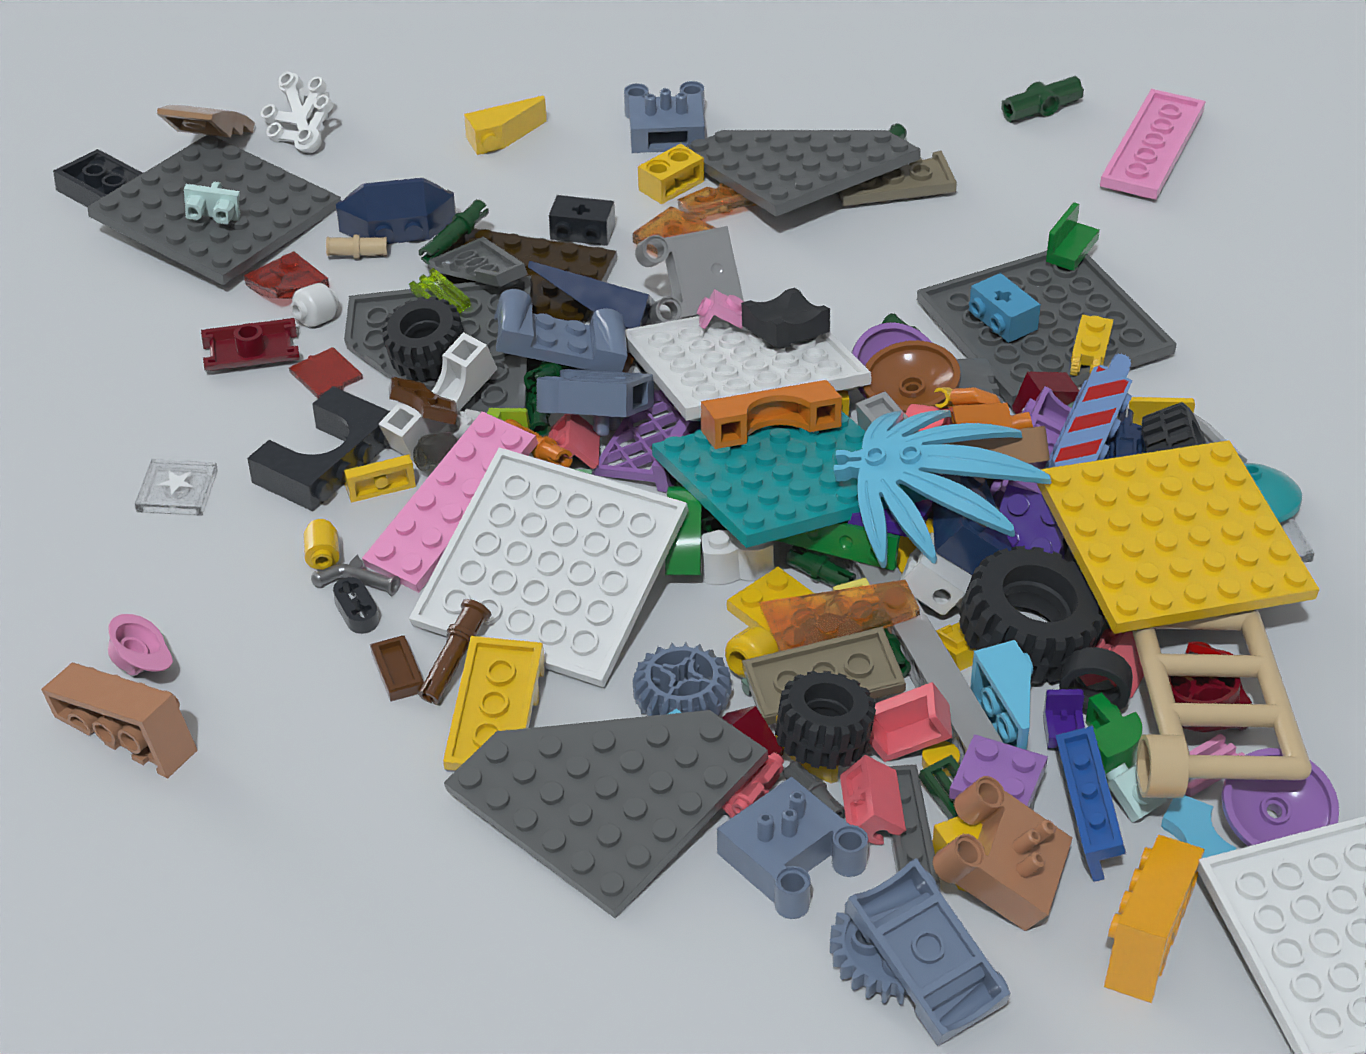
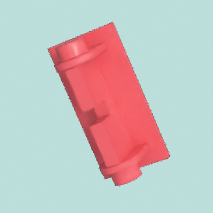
M777 753L768 755V759L722 806L731 818L770 791L779 779V774L783 771V758Z

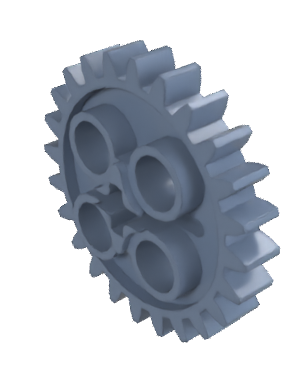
M846 910L844 913L837 912L835 925H831L829 952L833 954V967H840L841 980L852 977L851 989L853 991L865 986V997L868 999L875 992L881 993L882 1003H886L890 995H896L899 1005H903L905 995H908V993L873 941L869 943L866 941Z

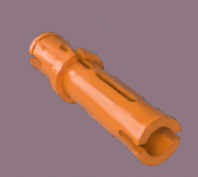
M513 419L505 420V422L536 436L538 444L531 452L534 458L567 468L571 465L572 459L568 457H571L572 453L558 446L554 439L549 436L542 437Z

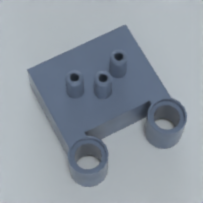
M688 81L680 85V93L676 96H671V90L664 88L660 91V97L649 94L648 87L643 84L635 83L624 88V112L626 118L629 119L631 152H665L680 143L687 146L696 139H705L703 115L705 111L704 85L697 81Z
M563 369L560 370V377L547 376L537 378V412L593 415V431L599 436H607L609 430L616 431L621 424V417H629L654 406V381L652 374Z
M793 777L781 783L717 828V854L774 903L777 913L784 918L798 919L809 911L811 879L808 872L829 856H832L833 869L841 876L856 877L866 869L868 836L864 829L847 823Z

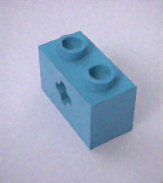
M999 273L971 286L969 311L1008 343L1038 330L1041 304L1003 274Z

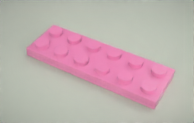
M1151 89L1103 172L1100 186L1117 192L1122 191L1135 194L1142 198L1157 199L1204 111L1205 101Z
M482 411L362 557L365 566L388 577L398 576L400 584L419 593L434 572L498 448L529 456L538 444L536 436Z

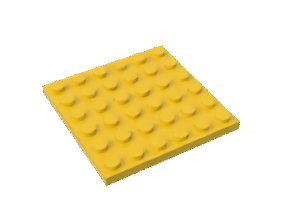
M1230 440L1040 469L1050 475L1052 483L1036 484L1114 634L1317 598L1319 587Z

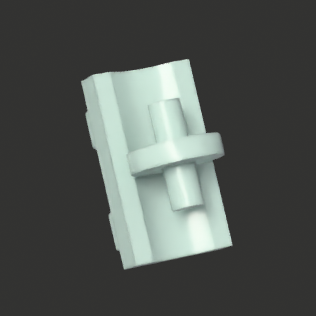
M213 182L211 187L186 184L184 188L186 218L198 220L202 216L213 217V220L221 224H228L230 220L238 221L240 218L239 191L222 189L221 182Z

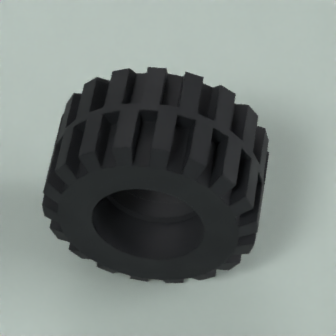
M419 297L415 301L408 300L405 302V305H398L394 308V313L388 314L385 318L386 323L382 325V339L389 359L397 373L401 376L406 375L407 379L414 380L418 378L419 381H426L427 378H432V380L438 379L442 370V355L462 333H465L459 312H457V308L453 304H449V301L445 299L438 301V297H430L429 299Z
M1183 402L1148 414L1142 418V434L1148 453L1206 444L1194 414Z
M810 671L807 672L806 676L799 674L794 677L793 681H788L785 684L784 690L781 693L775 726L777 742L779 746L785 747L784 752L788 756H795L796 761L802 764L805 762L809 763L814 768L823 766L827 767V769H836V766L843 768L850 766L851 761L857 762L862 758V754H866L876 712L875 700L870 697L871 693L867 688L860 687V682L855 679H848L847 675L840 673L838 675L831 674V671H823V673Z

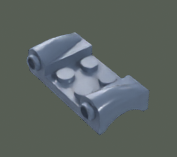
M509 289L500 295L494 315V320L498 321L497 352L592 371L622 372L627 359L626 334L623 317L616 310L599 309L592 315L590 325H585L577 320L566 321L553 318L548 314H533L531 297L522 290Z
M917 858L910 861L898 873L880 885L865 892L856 893L848 898L845 910L868 943L873 941L916 1005L914 1012L937 1046L1007 1004L1011 993L1005 979L998 971L994 970L938 890L933 876L924 870Z

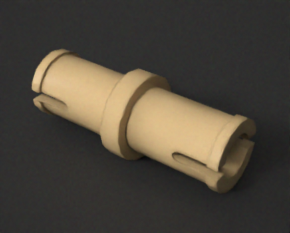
M353 235V238L326 237V256L344 255L353 256L354 259H360V256L387 257V237L360 238V235Z

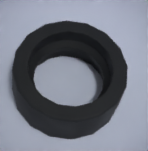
M1100 647L1084 648L1073 652L1066 658L1062 668L1059 689L1083 690L1084 702L1082 711L1085 715H1087L1089 697L1101 692L1111 704L1116 705L1121 711L1127 706L1131 695L1132 669L1125 658L1114 651ZM1085 674H1098L1114 681L1117 686L1108 690H1094L1078 683L1075 678Z

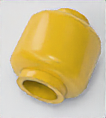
M758 626L748 627L732 637L725 647V657L729 668L742 678H746L742 668V660L779 652L777 642L772 634Z

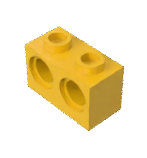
M681 143L638 166V190L661 205L704 182V157Z

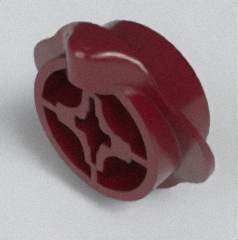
M1168 676L1175 703L1252 704L1251 699L1243 689L1239 677ZM1182 726L1184 729L1195 732H1212L1233 728L1244 731L1248 728Z

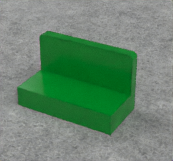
M1075 202L1071 204L1050 230L1046 262L1073 271L1098 241L1100 231L1099 229L1077 223L1080 204Z

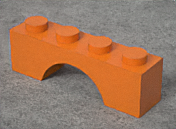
M827 380L701 401V431L714 449L747 444V438L752 432L766 426L789 425L805 429L808 432L841 427L842 397Z

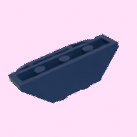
M423 177L363 183L343 201L341 200L336 204L339 232L352 238L353 235H360V238L387 237V244L430 240L441 232L447 224H450L453 216L456 214L454 192L448 189L445 190Z

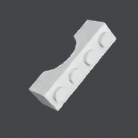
M462 333L442 355L441 374L432 390L433 393L454 400L457 404V413L498 369L488 346L465 333ZM398 402L379 423V426L391 448L403 455L409 454L411 459L415 460L421 453L418 445L420 440L425 438L423 442L424 450L432 441L429 438L431 436L435 438L436 434H439L448 423L422 418L417 410Z

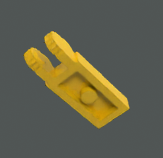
M1082 315L1072 351L1070 375L1078 376L1081 365L1090 366L1089 374L1094 367L1104 365L1113 327V319Z

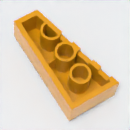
M1158 834L1152 848H1144L1139 869L1135 868L1129 891L1125 890L1119 912L1114 914L1109 928L1108 937L1113 938L1114 943L1104 983L1105 988L1152 1003L1156 993L1158 978L1163 974L1170 947L1174 944L1181 919L1184 917L1199 875L1197 871L1199 859L1203 858L1204 848Z

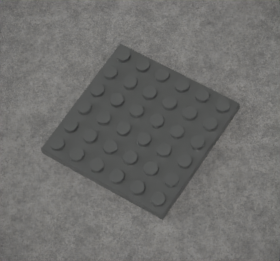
M206 135L89 205L88 217L224 285L334 212L336 204L341 201V197L216 136ZM213 182H221L222 189L239 191V220H230L228 224H221L213 220V217L202 216L198 220L187 219L184 198L185 185L211 187Z
M1047 251L917 290V301L968 358H988L994 374V383H997L999 393L1011 407L1014 404L1027 371L1067 372L1075 385L1083 384L1089 378L1090 366L1081 365L1078 376L1070 375L1072 351L1082 315L1113 319L1112 332L1104 361L1105 367L1109 365L1112 358L1118 353L1129 356L1132 363L1130 368L1175 354L1177 343L1088 254L1074 271L1046 262ZM999 273L1003 274L1041 304L1038 330L1009 343L969 311L971 286Z

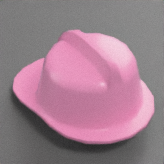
M120 614L111 620L108 625L110 636L108 655L118 668L132 676L138 675L145 670L155 672L170 668L173 662L172 655L165 644L160 630L151 621L133 614Z

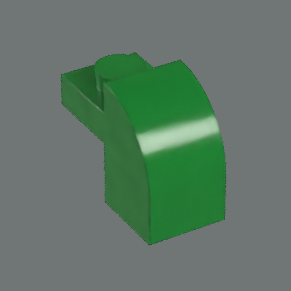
M1102 692L1089 697L1085 723L1088 727L1093 726L1105 773L1107 774L1123 763L1126 764L1128 769L1133 767L1137 762L1138 744L1143 731L1139 715L1133 712L1123 717L1119 708L1111 704Z

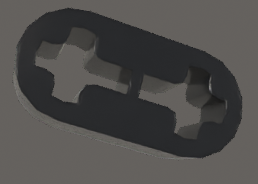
M355 577L342 578L337 581L333 587L335 605L348 628L352 632L359 634L375 630L379 624L378 610L364 583ZM350 593L352 596H355V598L351 599L348 594ZM361 611L364 617H361L357 613Z

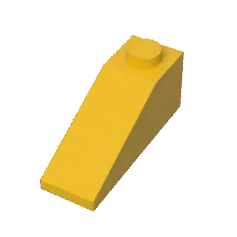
M544 95L464 114L466 138L475 153L480 155L504 149L547 122Z

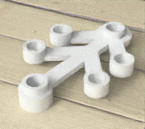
M285 72L279 77L278 83L280 90L288 97L292 112L279 111L273 104L264 106L261 110V116L267 123H273L267 128L266 133L274 142H293L299 151L310 154L321 146L322 138L319 128L327 113L332 110L333 102L327 95H321L326 91L327 84L320 76H315L308 82L310 93L305 103L302 104L299 89L303 88V81L297 74ZM315 107L317 109V112L315 113L314 117L312 118L309 124L308 118L310 117ZM280 123L297 125L298 131L285 130Z

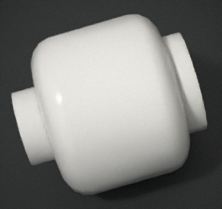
M316 283L296 290L292 298L291 312L294 318L301 324L313 327L331 321L334 318L339 305L338 298L331 288L325 284Z

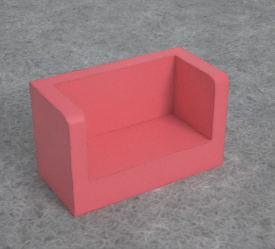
M933 682L880 701L875 705L876 712L869 743L884 762L952 738L950 704Z

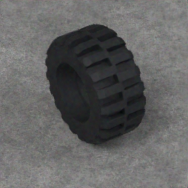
M1015 546L1011 548V551L1005 548L994 552L993 555L984 558L979 566L975 568L960 607L959 624L970 649L975 648L979 650L1015 640L1022 652L1027 653L1032 661L1033 673L1031 674V683H1041L1044 679H1047L1048 682L1060 680L1066 658L1075 651L1094 647L1104 624L1105 615L1077 563L1073 560L1070 562L1062 558L1063 555L1053 551L1052 554L1044 552V548L1033 547L1032 549H1025V546ZM1013 606L1033 609L1047 617L1051 622L1029 618L1017 611Z

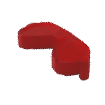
M1197 641L1189 642L1185 652L1186 654H1189L1191 651L1197 654L1233 655L1230 652L1215 649L1207 643Z

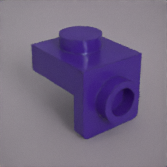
M1050 689L1046 691L1043 720L1048 748H1058L1055 735L1085 728L1082 711L1084 702L1083 690Z

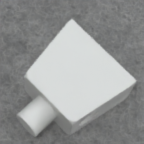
M931 532L930 536L934 545V533ZM916 548L909 555L898 586L940 615H945L954 605L960 608L972 575L937 553V562L932 563Z

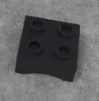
M795 287L785 290L781 295L770 301L755 302L748 300L741 302L742 326L775 348H787L792 343L802 340H814L819 335L830 332V308L825 305L815 306L811 304L801 291Z

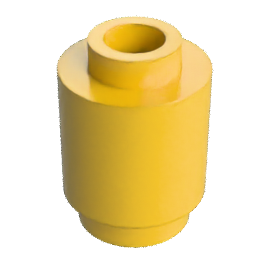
M326 519L311 521L303 534L305 562L310 567L319 570L336 565L340 557L337 529Z

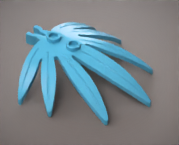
M950 410L928 411L911 416L901 421L904 417L903 411L886 413L875 419L867 428L861 450L854 452L836 450L838 465H834L833 469L836 481H847L851 478L858 479V501L861 517L871 547L882 568H885L887 565L888 539L886 518L880 497L884 498L891 514L913 544L932 563L937 562L935 548L927 526L917 507L898 486L899 484L907 486L922 496L964 517L1014 537L1015 530L1013 524L987 500L959 483L931 473L1042 484L1052 483L1049 474L1014 457L983 448L945 444L988 438H1023L1022 432L1018 429L992 424L962 423L933 427L915 433L938 420L952 417Z

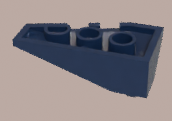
M529 261L528 264L532 271L592 312L604 308L619 312L623 317L625 329L645 326L649 319V308L655 302L649 294Z

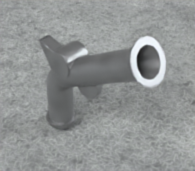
M358 554L349 564H336L318 572L314 571L311 575V581L316 587H322L323 584L338 578L355 577L364 584L386 590L391 596L396 594L400 585V578L398 576L388 577L364 569L363 561L360 560Z

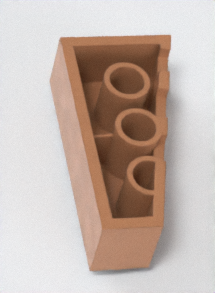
M73 662L41 689L55 718L88 736L95 732L104 742V745L114 750L119 746L126 748L133 753L131 754L132 760L143 766L148 761L157 765V773L167 779L198 751L179 709L180 703L176 696L169 691H162L147 686L144 683H137L121 678L118 675L108 674L93 667H86Z

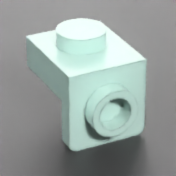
M1123 763L1106 774L1109 780V789L1112 790L1132 823L1167 801L1165 798H1144L1141 796L1137 780V764L1128 769L1126 764Z

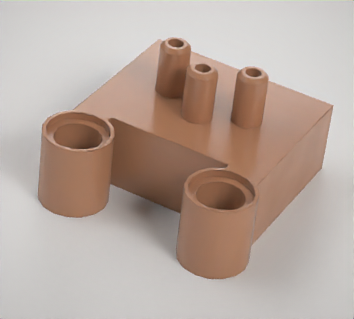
M982 776L958 794L954 802L955 810L964 822L970 825L983 824L978 839L970 834L959 835L934 855L933 867L936 874L943 881L957 884L1026 931L1048 916L1073 838L1056 827L1052 821L1046 820L1007 793L995 778Z

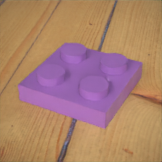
M974 734L950 786L949 798L955 800L958 794L982 776H990L995 778L1007 793L1030 807L1046 769L1048 756Z

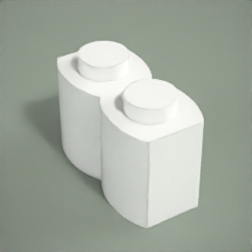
M716 530L701 535V559L705 583L721 585L738 579L758 580L774 569L773 542L746 548L727 530Z

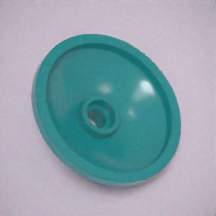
M1244 463L1279 523L1290 519L1299 511L1302 503V492L1294 480L1277 469L1256 463Z

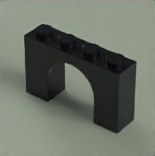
M334 386L312 403L316 429L344 442L339 447L326 453L302 454L268 440L247 457L253 484L308 510L314 511L343 486L344 482L346 483L344 470L370 463L374 457L389 446L379 423L390 411Z

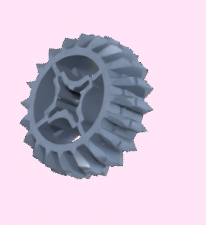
M671 642L669 649L657 646L655 654L646 653L644 661L638 662V667L632 680L635 702L638 704L641 714H647L648 716L665 715L675 709H678L681 713L710 710L719 716L721 710L726 709L732 692L731 674L729 668L725 667L723 657H716L713 649L704 652L701 644L694 648L689 647L687 642L682 647H676Z

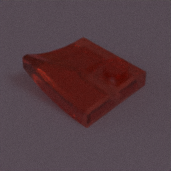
M295 251L285 254L281 258L244 275L245 285L267 298L292 299L296 290L316 283L325 284L330 288L328 277Z

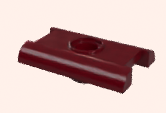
M295 318L201 330L203 348H210V357H203L205 372L300 359L298 345L292 346L291 338L297 337Z

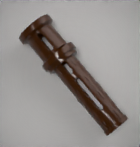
M464 599L460 606L462 609L456 622L449 625L447 629L448 639L418 691V695L426 702L432 703L433 701V704H439L447 685L468 649L470 637L476 636L482 624L489 621L492 615L491 611L483 604L472 599Z

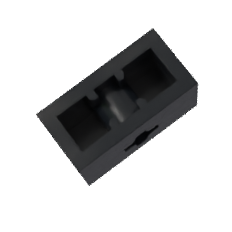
M563 195L556 196L549 213L550 240L608 246L615 227L614 201Z

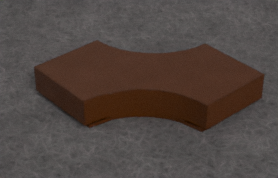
M391 377L389 399L414 408L421 414L422 418L455 425L458 414L457 404L454 400L433 393L426 388L424 383Z

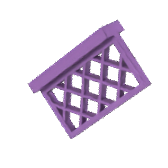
M654 389V401L660 402L654 404L651 408L629 417H624L599 457V465L593 469L595 476L655 482L657 491L667 492L668 486H674L677 480L652 456V450L649 447L653 443L664 441L668 437H681L693 434L701 429V421H686L681 413L673 408L675 406L662 390ZM665 410L669 412L668 414L658 417L656 419L653 417V415L663 412ZM645 418L648 420L646 423L633 427L635 422ZM675 421L677 422L676 425L671 428H668L666 430L662 429V426H665ZM653 430L657 432L644 439L640 436ZM634 438L636 442L624 447L620 446L621 443ZM641 450L645 452L644 454L632 459L628 457V455H631ZM621 458L624 461L615 466L608 465L609 463ZM652 461L650 470L637 468Z

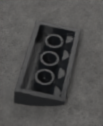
M99 149L53 170L56 191L87 208L143 173Z

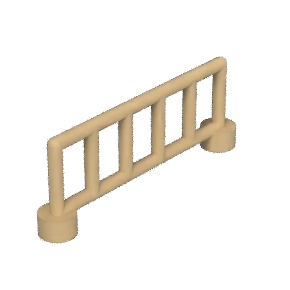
M1258 609L1132 631L1160 735L1143 734L1138 744L1137 780L1142 797L1183 798L1187 790L1188 778L1304 780L1310 776L1312 766ZM1155 629L1242 630L1250 655L1162 654ZM1168 676L1258 678L1266 705L1175 703ZM1182 726L1274 728L1283 756L1190 755Z

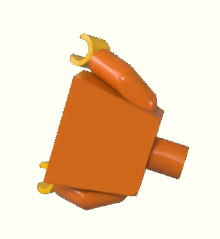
M942 387L936 388L934 391L945 394V402L935 404V406L938 408L949 407L952 424L980 423L1014 429L1033 427L1029 412L1010 415L1008 404L1001 403L996 394L976 387L955 389Z

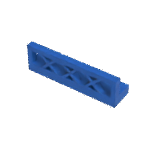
M1093 726L1055 736L1084 854L1093 882L1105 879L1100 860L1127 853Z

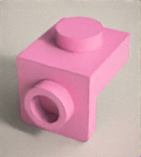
M714 289L709 298L704 297L698 307L699 326L706 329L715 315L742 329L741 302L744 301L735 295L727 296Z

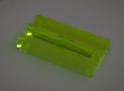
M435 268L429 270L430 275L428 277L424 274L421 275L419 283L415 281L409 283L411 292L418 298L425 297V299H429L432 297L424 290L428 288L439 300L445 299L449 301L450 305L453 304L459 313L471 306L469 297Z

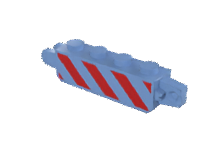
M1122 353L1115 354L1107 367L1100 365L1092 369L1089 378L1083 382L1050 453V460L1046 462L1044 469L1104 459L1109 449L1105 441L1107 437L1112 438L1121 422V420L1116 418L1118 412L1123 413L1132 397V395L1127 393L1133 381L1127 378L1132 364L1129 356L1127 357L1126 354L1123 355Z

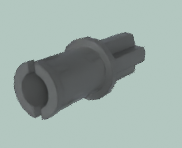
M798 761L791 762L783 770L786 780L793 777L842 819L845 817L844 807L827 790V784L824 781H817Z

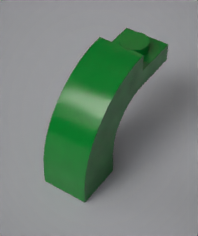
M668 486L667 497L686 502L689 510L665 559V575H700L703 505L685 487Z

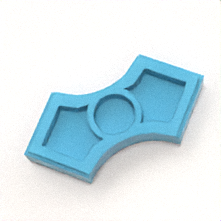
M1186 795L1183 798H1173L1162 819L1161 827L1165 831L1174 835L1179 841L1204 848L1203 858L1233 851L1237 848L1223 840L1215 831L1211 821L1213 806Z

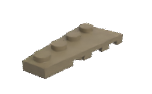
M942 150L933 152L932 158L925 160L921 158L837 193L843 206H857L864 203L887 202L896 199H913L920 196L956 192L957 182Z

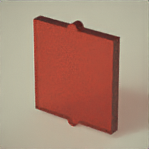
M334 347L314 356L309 355L308 359L289 367V372L317 399L332 386L344 390V387L363 379V374Z

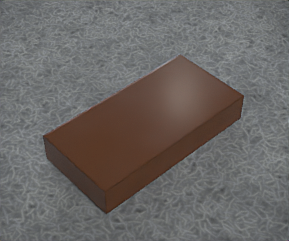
M405 635L370 644L371 654L390 702L417 695L424 681Z

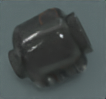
M449 431L423 435L413 450V458L417 468L429 476L458 441L457 437Z

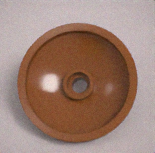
M903 341L881 349L869 359L865 367L871 372V384L863 386V390L867 398L886 392L904 413H906L911 404L935 406V404L944 403L946 399L943 392H934L936 388L948 387L955 389L959 387L961 380L960 366L954 355L940 345L927 341Z

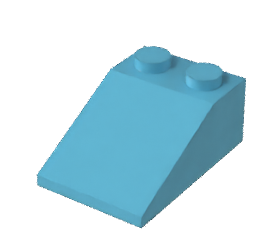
M1015 640L974 651L970 685L972 692L1003 743L1027 750L1030 725L1031 674L1033 673V665L1029 655L1022 652Z

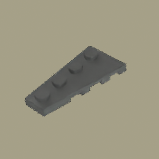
M484 237L429 260L434 272L497 287L513 286L519 282V278L528 275L523 262Z

